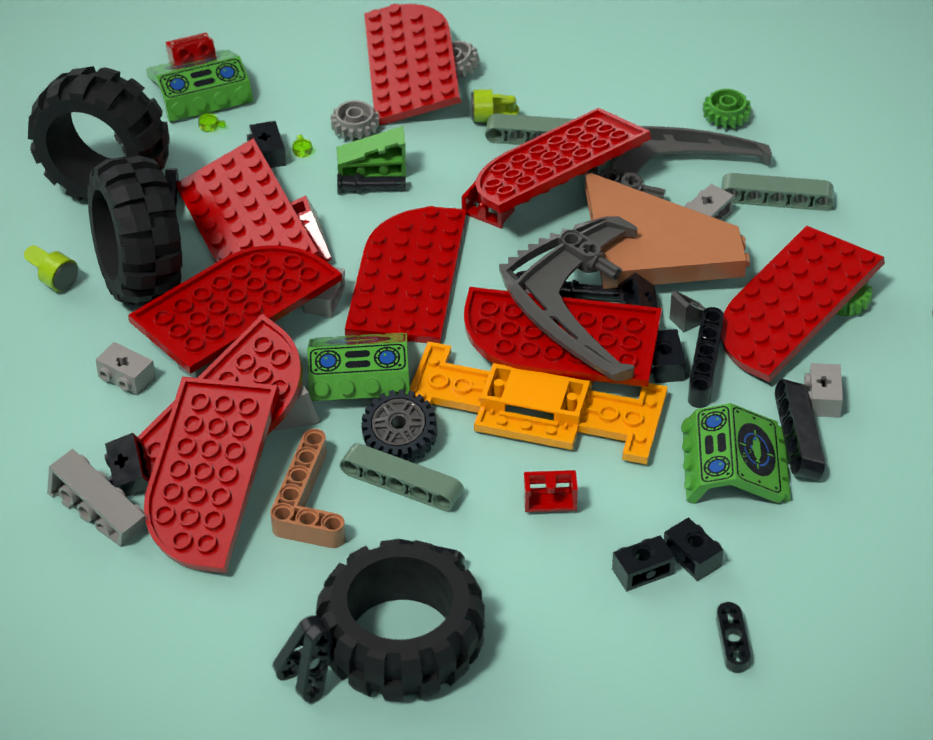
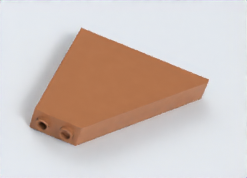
M585 173V192L590 220L606 216H619L637 227V236H620L601 249L606 254L607 260L622 268V272L617 280L600 272L603 289L618 288L621 282L635 272L653 285L745 277L746 267L750 266L749 254L744 252L746 248L745 237L740 235L738 226L601 176Z

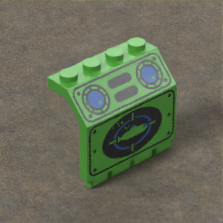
M229 49L216 51L217 57L179 66H174L169 62L168 64L147 68L148 77L159 86L168 121L171 122L253 102L250 81L240 56Z
M407 333L317 337L310 339L307 348L309 395L312 401L379 397L382 393L387 397L391 390H394L395 394H399V389L405 390L406 394L409 393Z
M732 403L696 409L689 418L684 419L681 431L683 432L682 450L684 451L683 469L685 470L684 488L686 489V501L695 504L708 489L727 485L735 486L776 503L791 500L787 451L782 428L778 426L777 421Z

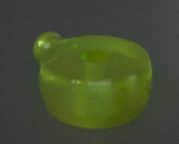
M207 113L199 117L198 126L204 132H212L218 127L225 128L226 121L218 120L216 115Z
M298 135L296 141L292 144L293 154L300 158L311 155L313 150L311 141L304 139L303 135Z

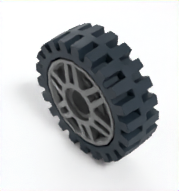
M399 389V394H395V391L391 390L387 397L382 393L379 395V400L374 398L371 401V406L367 405L365 414L363 413L361 428L366 446L414 463L415 457H418L419 460L422 459L424 452L429 453L431 445L434 446L436 442L437 420L433 407L431 408L428 400L424 401V397L420 394L416 397L413 391H409L406 394L405 390ZM397 426H404L401 429H396Z

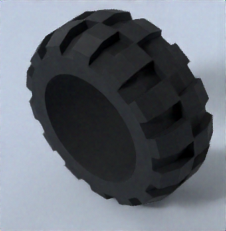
M94 66L72 69L70 72L62 73L54 79L32 105L31 115L28 120V139L33 140L30 151L36 164L41 163L45 168L43 175L54 186L58 183L66 189V195L78 201L84 198L88 199V183L91 170L106 159L111 158L95 152L80 138L74 127L71 112L85 113L100 119L118 135L124 145L127 156L139 155L154 159L159 164L160 171H162L169 156L168 145L170 144L168 124L160 119L163 110L155 98L149 99L144 94V86L133 78L126 80L120 77V71L104 67L96 72Z
M139 155L106 159L91 170L88 183L89 221L100 271L110 294L114 296L115 300L132 305L150 302L178 286L182 277L181 236L173 197L163 171H160L159 164L154 159Z
M399 539L381 541L378 548L371 550L364 546L348 556L347 565L339 562L325 580L324 588L318 595L316 616L321 618L324 627L333 635L329 666L341 680L348 678V684L354 690L369 697L373 692L383 694L385 701L404 702V696L418 694L419 699L436 695L441 690L442 684L446 683L451 687L469 670V664L476 660L484 642L485 604L482 602V590L473 574L469 570H465V566L460 559L447 550L441 554L436 552L435 547L431 543L414 540L413 545L400 544ZM393 600L421 602L434 608L445 618L437 628L429 633L416 638L402 640L376 636L363 629L356 622L370 608Z

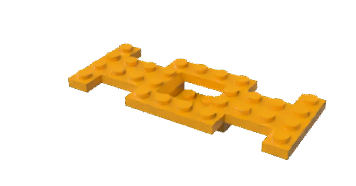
M428 341L411 383L410 391L415 392L416 397L419 394L423 396L424 401L428 400L430 405L435 404L478 413L474 423V431L569 450L573 449L578 432L626 441L622 460L647 465L666 400L668 386L649 383L648 387H642L639 399L592 391L594 381L521 370L495 363L492 364L490 371L450 364L448 361L452 353V346ZM507 405L554 413V420L507 412L505 409Z

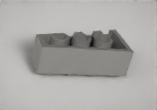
M71 449L49 466L47 494L53 498L58 495L63 499L62 505L69 510L72 507L76 508L81 519L85 522H95L96 529L121 547L144 528L145 515L141 507L137 504H132L120 488H115L108 481L104 473L97 471L90 465L84 455H79L74 449Z

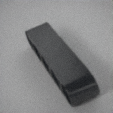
M716 307L706 308L701 316L688 391V403L695 408L708 406L711 399L724 313Z
M780 379L774 394L791 472L796 476L819 480L824 473L825 461L807 386L798 382Z

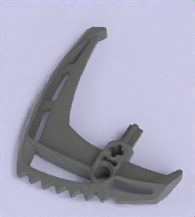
M640 126L650 131V140L644 142L640 147L626 151L622 156L612 158L610 167L602 170L600 174H598V166L588 170V173L664 199L665 189L647 186L645 181L637 175L640 169L654 156L686 153L759 157L763 162L770 165L772 152L767 144L722 133L677 127Z
M606 216L576 224L573 230L562 229L561 234L550 233L549 239L539 238V244H528V250L517 251L518 257H508L507 264H499V271L504 285L514 302L540 330L595 370L612 380L624 381L634 376L635 366L621 364L607 352L574 318L559 294L566 280L577 268L586 273H593L599 270L612 279L617 280L619 278L622 268L607 260L606 254L601 249L620 236H637V227L619 216ZM553 249L533 264L519 278L514 274V271L526 262ZM526 289L544 307V311L525 292ZM552 319H556L570 334L563 330Z

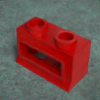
M207 32L165 42L169 62L174 66L217 57L213 39L208 36Z
M476 180L462 195V209H467V216L502 229L505 221L515 211V207H513L509 212L497 213V215L489 212V207L483 204L478 197Z
M576 470L524 472L523 496L525 512L577 510L578 486ZM556 483H569V487H556ZM530 484H545V488H530Z

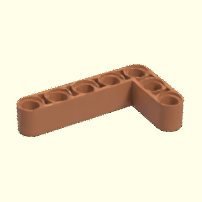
M309 429L303 434L271 508V525L273 534L277 537L328 548H338L344 544L346 538L344 518L336 513L305 507L327 454L326 436L322 430Z

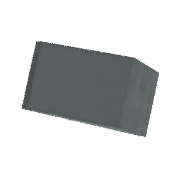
M674 290L671 294L669 319L680 330L686 332L700 325L702 312L706 308L700 302Z

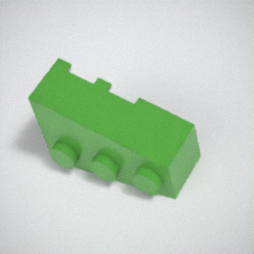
M404 126L336 147L338 173H341V175H356V173H360L362 176L406 177Z

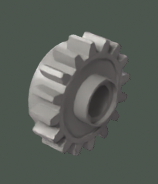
M453 41L458 79L460 76L466 78L467 73L472 74L474 73L473 68L479 67L478 62H480L477 48L473 47L472 43Z
M352 100L344 102L337 109L333 110L334 114H331V129L335 130V135L341 134L342 139L350 137V141H353L355 137H358L360 140L362 136L369 137L370 132L376 133V128H379L378 112H375V107H371L363 101Z

